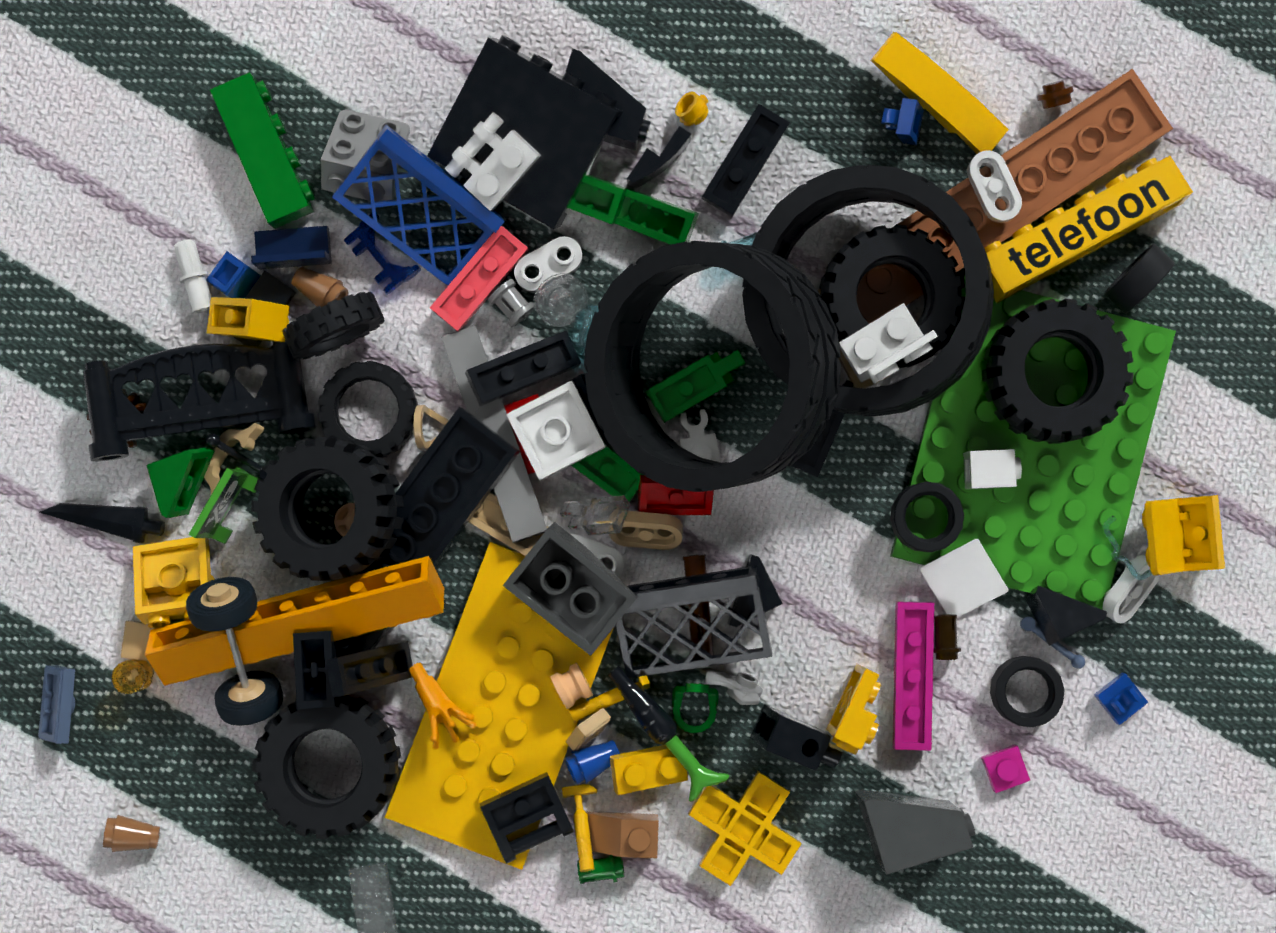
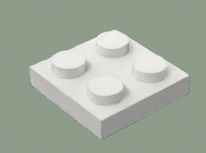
M572 380L506 414L538 479L541 481L607 447Z

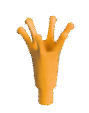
M416 663L409 668V672L416 682L415 689L429 714L432 730L430 741L434 742L432 745L434 750L439 748L438 724L445 726L454 743L459 741L458 736L453 730L455 722L452 721L451 716L456 717L470 728L476 727V722H471L474 720V715L463 711L448 699L434 677L428 675L422 663Z

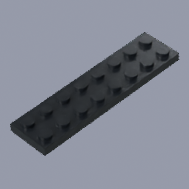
M458 407L395 493L396 495L403 496L404 507H397V517L403 518L401 529H394L392 536L397 538L393 548L385 549L382 552L385 558L378 565H370L369 571L425 556L430 557L435 567L520 451L463 407ZM390 627L364 633L357 637L334 641L337 657L375 648Z

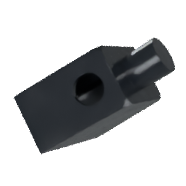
M765 704L750 736L752 740L765 750L813 770H817L820 763L835 768L843 752V749L830 743L831 736L821 729Z

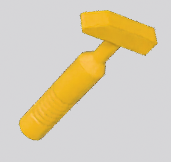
M647 675L638 677V682L635 684L643 690L650 688ZM616 687L568 710L573 722H576L596 713L601 708L605 709L621 702L624 698Z
M589 784L562 787L563 798L574 797L576 811L573 815L580 872L595 870L588 814L583 810L582 795L595 794L598 791L597 788Z

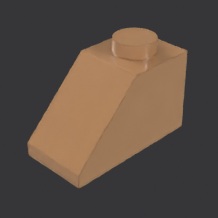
M586 812L588 814L593 852L617 857L657 858L658 814Z

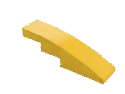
M893 32L871 59L909 99L918 100L923 109H926L949 133H956L976 154L986 150L992 151L1009 130L958 81L897 32Z

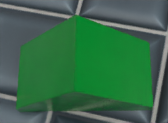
M210 447L190 449L146 465L162 516L172 518L189 515L215 450Z

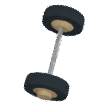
M239 577L218 578L202 584L193 590L187 598L186 609L193 626L203 631L226 630L238 672L237 675L223 682L216 690L214 699L217 712L224 722L231 725L244 726L261 722L271 717L281 707L283 703L282 687L278 678L270 672H245L233 627L244 623L255 613L257 609L255 590L249 581Z

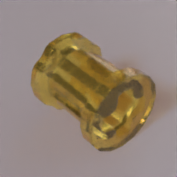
M136 659L124 661L114 668L112 683L119 692L124 694L142 691L152 684L154 670L148 661ZM136 669L139 675L135 677V682H130L127 677L132 674L131 670Z

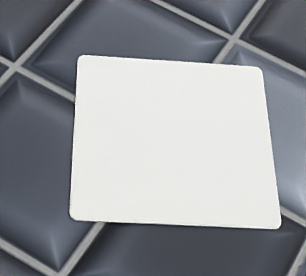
M974 539L920 567L921 573L946 614H956L959 617L1008 592L1006 584L979 539Z

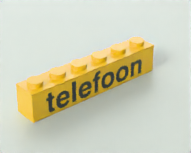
M1168 156L1160 161H1157L1156 158L1149 159L1136 168L1138 173L1128 178L1125 174L1119 175L1105 185L1106 190L1095 194L1093 190L1089 191L1074 201L1076 206L1066 211L1062 207L1057 208L1043 218L1044 223L1034 228L1031 224L1025 225L1012 234V240L1001 244L1000 240L986 246L984 249L990 262L995 302H1001L1182 205L1193 191L1172 157Z

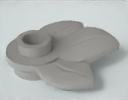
M712 668L700 669L699 672L706 676L705 684L728 687L727 694L740 705L759 704V697L763 690L757 685L758 680L755 677L742 672L734 676Z

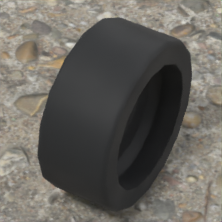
M1152 244L1119 275L1105 291V295L1124 313H1127L1162 281L1174 267L1175 262L1156 244Z
M922 482L908 486L898 494L891 507L890 521L894 534L902 544L914 551L935 552L945 549L957 539L963 528L964 512L961 501L951 489L940 483ZM923 495L934 496L940 499L946 506L949 515L948 524L944 532L931 539L919 538L912 534L905 520L906 509L910 502Z
M1019 656L1008 659L997 668L991 679L990 695L993 706L1003 718L1018 726L1033 728L1046 724L1058 714L1063 705L1065 689L1061 676L1052 665L1039 658ZM1025 669L1034 670L1041 674L1048 686L1046 702L1040 709L1031 713L1015 710L1009 704L1006 697V684L1010 677L1016 672Z

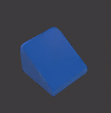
M226 251L206 281L229 298H245L261 275Z

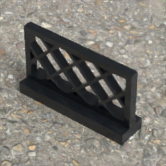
M758 566L628 585L627 587L638 598L625 614L637 612L649 621L639 635L626 627L624 616L616 624L626 675L629 678L772 657V647L759 584ZM753 594L755 608L748 618L730 607L736 597ZM729 598L726 604L720 599ZM710 601L721 609L711 624L694 613L700 602ZM692 604L690 609H688L684 605ZM674 607L685 615L675 629L657 618L663 608ZM657 609L654 614L648 612V610ZM725 612L743 624L733 638L715 627ZM756 615H757L758 625H756L755 623L752 622V620L754 619V617H755ZM689 618L706 629L696 644L679 633ZM652 624L670 635L661 649H658L643 638ZM748 627L761 636L763 648L748 650L737 641ZM710 633L728 644L721 654L711 655L701 648V645ZM628 637L634 640L631 646L629 645ZM674 638L691 649L686 659L676 661L664 653ZM638 644L656 655L649 665L634 667L631 653ZM732 647L737 650L736 652H730ZM696 653L701 656V657L693 658V656H694ZM659 659L665 661L663 663H657Z

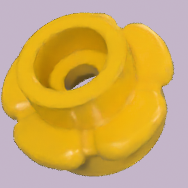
M693 91L683 95L675 108V113L679 117L680 122L687 127L702 123L708 115V107L706 105L708 99L705 95L699 96Z

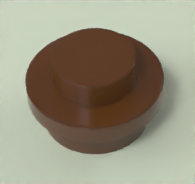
M1064 80L1043 85V92L1036 95L1037 101H1042L1043 109L1072 102L1070 93L1074 90L1073 86H1065Z

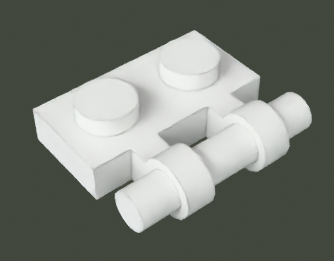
M493 112L485 122L480 121L473 129L474 135L463 147H457L452 153L453 159L445 167V170L454 178L464 168L467 169L472 176L463 186L490 211L497 207L541 156L515 130H511L502 139L496 131L504 121ZM487 143L494 151L481 164L474 156Z

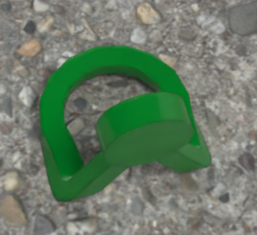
M686 683V686H676L672 692V711L676 724L682 730L693 734L701 733L710 728L715 721L717 713L718 690L710 688L708 684ZM684 692L708 694L710 712L705 723L699 726H691L683 721L680 715V708Z

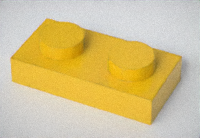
M666 745L610 756L614 792L617 795L688 780L687 770Z

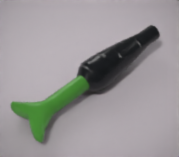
M619 666L608 674L646 734L653 742L665 744L689 772L691 778L690 802L699 797L704 787L717 785L729 779V774L710 770L697 761L677 737V726L671 716L643 689L635 684Z

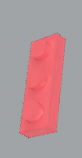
M501 226L481 246L430 306V309L458 332L512 271L516 263L529 251L528 247Z

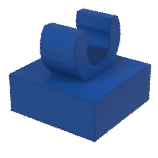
M903 98L900 110L884 109L881 123L886 124V129L896 131V135L903 144L917 145L924 110L918 100Z
M1126 673L1119 674L1094 694L1113 721L1118 725L1122 724L1148 703Z

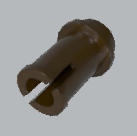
M956 614L934 615L935 648H933V653H936V660L958 659V652H961V647L957 646Z

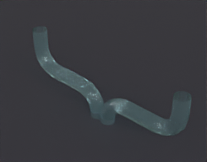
M1114 516L1110 517L1105 521L1103 531L1114 547L1111 557L1116 563L1119 561L1124 562L1136 579H1147L1152 575L1150 570L1140 575L1127 557L1117 556L1119 554V545L1109 531V525L1116 518Z

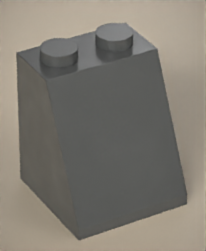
M864 789L855 791L876 862L886 875L973 848L970 837L976 834L971 817L968 813L964 814L962 808L956 807L949 800Z

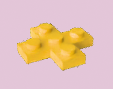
M757 771L739 801L713 785L704 787L689 810L688 815L718 835L702 858L699 866L729 886L733 884L750 855L782 875L802 844L798 839L771 823L790 794V791L760 771Z

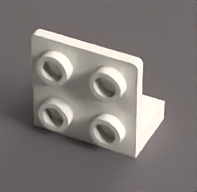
M903 303L839 342V348L860 382L871 378L875 384L899 370L896 362L903 358L907 364L933 349L929 342L938 336L934 330L923 335Z

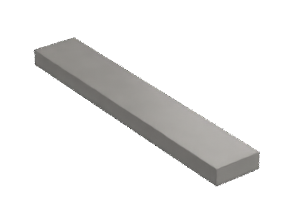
M476 325L442 336L441 339L466 410L519 450L502 399L500 398L479 406L465 375L467 369L488 362ZM519 453L494 486V491L513 543L542 534L547 530L521 453Z

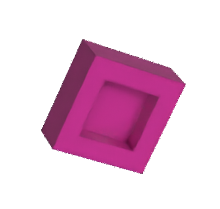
M1017 745L981 756L995 793L1031 781Z

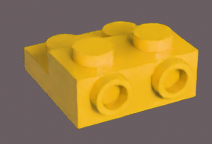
M188 537L133 546L135 615L144 625L148 624V627L152 629L170 625L171 620L183 618L184 620H189L186 609L188 596L202 584L215 580L211 575L209 539Z
M857 663L826 728L833 736L832 742L837 747L854 755L857 754L859 749L862 750L864 743L871 744L878 730L879 724L875 722L877 715L865 708L867 702L870 704L874 702L881 683L877 682L879 674Z

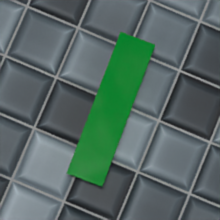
M585 174L567 207L606 223L617 224L670 245L686 241L688 243L690 241L699 215L695 211Z

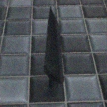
M59 503L39 512L142 544L145 541L146 533L162 536L165 530V522L148 519V508L140 506L121 507Z

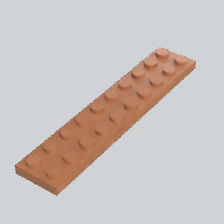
M1131 69L1001 155L1022 198V207L1013 219L1004 223L990 220L985 215L969 178H966L946 193L954 198L971 219L985 248L998 240L1001 243L1004 242L1018 229L1031 224L1167 134L1173 127L1135 71ZM984 166L979 170L983 177L991 176L989 167ZM996 199V208L1001 211L1006 210V202L1002 199ZM916 211L898 223V225H907V230L915 232L917 229H921L927 232L926 238L932 242L938 239L946 246L943 252L948 258L954 256L959 264L955 267L956 273L964 268L961 253L956 243L936 221ZM884 264L871 269L863 276L857 289L856 300L860 313L870 324L904 303L907 306L924 294L920 283L908 270L897 265Z

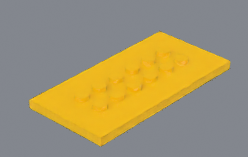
M490 542L436 681L448 699L463 711L474 715V720L471 722H476V727L470 728L456 717L451 716L452 721L455 722L453 730L458 736L459 741L454 743L445 726L438 724L439 748L434 750L432 748L434 742L430 741V736H432L429 714L425 710L384 818L506 864L479 803L546 772L554 786L569 747L565 741L576 728L578 721L573 722L569 710L563 704L550 676L555 673L563 674L569 671L571 665L577 663L591 688L613 629L590 656L503 586L525 556ZM581 697L575 700L574 706L586 702L587 699ZM541 819L506 835L509 842L538 829ZM530 849L516 855L517 859L507 864L522 870Z

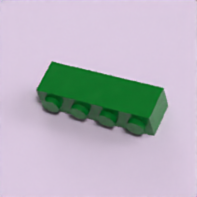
M249 72L210 89L267 223L274 229H277L313 213L314 210L310 202L315 200L314 193L307 179L301 181L296 168L301 167L300 161L292 146L286 148L282 135L287 132L279 114L272 115L267 102L272 101V97L263 80L258 82Z

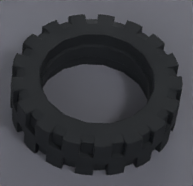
M360 292L355 296L353 294L344 296L341 300L337 301L336 299L328 302L323 307L319 306L310 310V313L296 318L297 321L290 322L282 332L293 358L296 360L303 358L304 360L314 355L317 357L324 355L328 351H335L345 344L349 345L355 342L356 339L365 337L370 334L369 331L380 327V324L384 323L385 318L372 292Z
M374 361L354 362L346 368L337 370L334 373L335 376L331 380L328 379L325 383L323 394L320 395L318 405H320L318 419L319 423L322 424L324 435L364 445L374 451L375 457L380 458L387 457V455L400 450L402 445L411 438L414 429V411L418 402L412 386L399 372L390 366ZM366 380L381 382L389 387L397 398L399 408L397 422L391 431L382 438L371 441L359 440L348 434L340 423L338 413L340 399L346 390L355 383Z

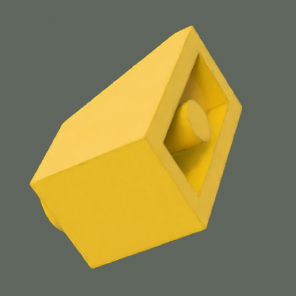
M211 297L206 333L261 341L285 342L282 330L287 328L286 326L289 324V305L256 299Z

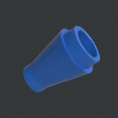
M614 740L603 744L581 748L577 751L572 750V755L565 757L564 760L575 784L578 785L585 782L587 785L611 766L610 756L620 754Z

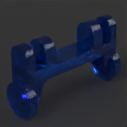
M363 221L360 222L358 228L344 239V242L350 245L359 238L361 242L352 249L355 256L361 255L368 249L384 269L374 278L378 285L391 278L392 282L383 289L386 295L394 291L403 282L412 279L421 271L418 264L412 267H402L390 263L375 244V230Z

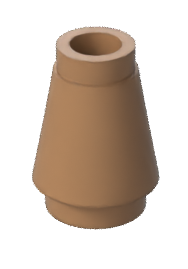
M303 266L295 272L291 284L316 307H323L330 301L336 299L338 301L344 296H348V289L343 286L341 280Z
M117 815V818H107L103 847L112 848V852L149 848L157 849L160 826H153L121 815Z

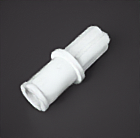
M192 239L179 241L174 245L182 274L179 281L185 285L191 313L196 314L209 311L211 295L206 281L208 272L203 271L196 243Z

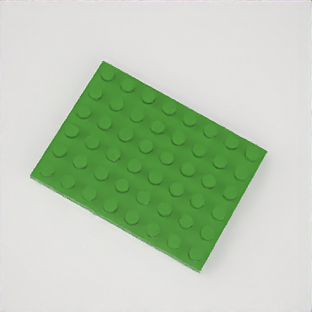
M964 275L965 287L961 289V296L963 297L966 296V280ZM1021 290L999 303H996L995 300L993 301L990 328L979 354L975 357L976 359L959 381L937 398L930 401L908 485L933 482L940 483L951 489L961 501L964 512L963 528L952 544L945 549L935 552L914 551L902 544L895 535L890 557L926 565L974 539H979L1007 588L1031 593L1032 589L1039 585L1103 610L1104 595L1111 589L1176 331L1097 310L1096 314L1100 317L1107 314L1115 321L1111 326L1115 333L1122 331L1127 341L1122 343L1124 351L1132 352L1133 362L1127 364L1128 372L1134 373L1133 384L1126 386L1125 392L1129 394L1128 400L1124 406H1120L1116 410L1119 415L1111 423L1103 425L1102 430L1093 435L1063 443L1048 444L1046 441L1035 442L1028 440L1025 434H1016L1008 429L1010 424L1005 419L1001 421L994 414L997 408L993 401H987L984 393L988 391L987 382H982V370L986 369L987 361H984L983 358L986 349L991 347V338L995 332L1002 328L1005 324L1004 322L1027 307L1053 299ZM1058 337L1043 339L1029 350L1025 360L1027 384L1033 394L1043 403L1049 406L1063 407L1074 403L1083 395L1088 381V369L1083 355L1070 342ZM1015 449V457L1020 458L1022 466L1021 479L1016 480L1017 487L965 489L963 453L968 451ZM923 495L910 502L906 509L905 520L912 534L919 538L931 539L944 532L948 524L949 515L946 506L940 499L934 496Z

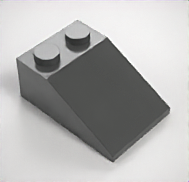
M556 522L548 527L503 584L506 589L590 656L638 598L589 549Z

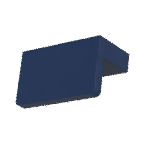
M328 226L254 231L256 255L251 256V263L259 270L332 264Z

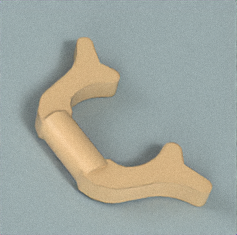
M254 423L244 430L228 429L222 433L220 441L231 448L240 442L243 448L252 451L255 440L264 431V427ZM217 447L214 448L215 452L204 476L210 486L211 494L220 481V467L228 455Z

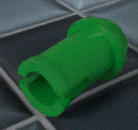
M610 855V857L593 859L595 870L580 872L579 860H577L580 884L613 879V882H618V878L625 877L622 857Z

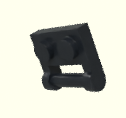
M547 772L479 803L506 864L516 860V855L560 834H563L565 837L574 832ZM554 814L555 821L509 842L506 835Z

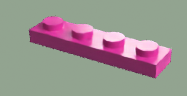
M896 602L894 750L931 751L934 648V603Z

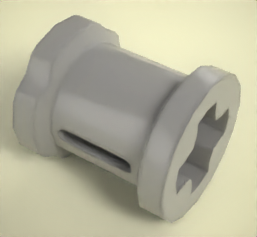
M513 279L503 283L488 298L490 304H496L506 315L511 328L523 321L536 307L533 302L528 303L514 287L516 283Z

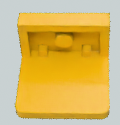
M1218 495L1146 501L1145 509L1142 513V523L1147 530L1148 539L1146 561L1153 575L1225 568Z

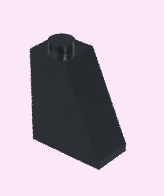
M572 49L566 72L585 82L583 88L590 93L596 95L599 90L616 99L615 107L623 111L621 116L616 117L604 142L636 151L638 142L646 141L651 121L645 120L646 108L581 51Z

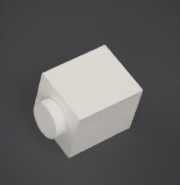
M1015 449L968 451L963 453L965 489L1017 487L1016 480L1021 479L1022 466L1020 458L1015 457Z

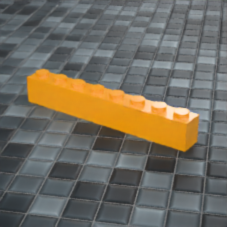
M425 556L257 601V609L252 617L244 623L233 627L243 665L254 664L261 660L293 653V633L331 630L334 641L441 614L444 609L445 588L430 557ZM190 619L150 630L145 657L164 686L236 667L226 630L203 631L193 626Z

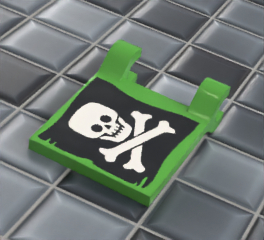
M238 466L235 469L227 468L188 535L194 538H212L226 544L233 530L222 526L223 520L241 489L245 488L256 493L254 488L257 480L260 478L247 473Z

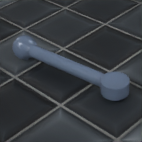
M1032 617L1021 619L1020 626L1024 631H1032L1047 642L1041 629L1036 626V622ZM1059 642L1051 645L1071 660L1074 668L1081 669L1084 667L1085 658L1082 655L1073 654Z

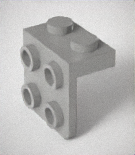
M351 110L340 111L321 157V190L333 193L337 190L376 140L377 135L385 125H388L405 140H408L410 134L409 125ZM378 150L369 162L371 176L393 174L391 158ZM366 167L358 177L367 176ZM394 179L372 181L375 202L394 200L396 196ZM368 182L352 184L344 195L370 201Z

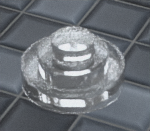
M560 273L552 275L544 280L536 290L534 309L539 317L550 326L563 327L570 325L579 319L585 311L588 302L587 291L583 284L571 274Z

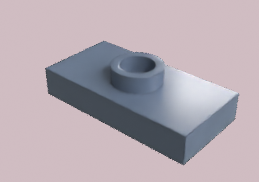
M58 665L45 666L39 739L56 744L69 743L71 714L75 709V698L73 696L75 669Z

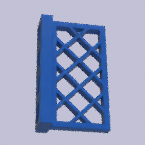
M388 125L383 127L376 140L332 195L333 199L447 286L492 233H496L505 222L502 215L495 210L490 211L459 181ZM378 150L391 158L393 174L371 176L369 162ZM396 163L407 172L397 173ZM366 167L367 176L358 177ZM415 177L421 182L423 196L401 199L398 178ZM394 179L397 199L375 202L372 181ZM368 182L371 202L354 204L344 196L352 184ZM426 187L437 195L427 196ZM428 201H446L450 205L452 219L430 221ZM423 202L426 222L404 224L402 204ZM397 205L400 225L387 227L381 225L377 221L376 207ZM371 208L373 218L362 209ZM455 209L465 217L456 218ZM472 222L483 230L474 242L459 244L457 224ZM452 225L455 244L433 247L431 227ZM427 228L428 248L413 249L406 243L405 230ZM401 231L402 240L392 232ZM468 249L461 258L460 250ZM455 250L457 264L447 275L436 267L434 253ZM430 253L431 262L424 258L421 254Z

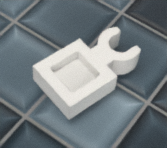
M704 409L699 411L701 421L696 426H692L687 422L686 413H681L680 424L688 432L689 438L679 440L680 447L701 458L721 462L716 434L705 435L704 428L708 423L706 411Z

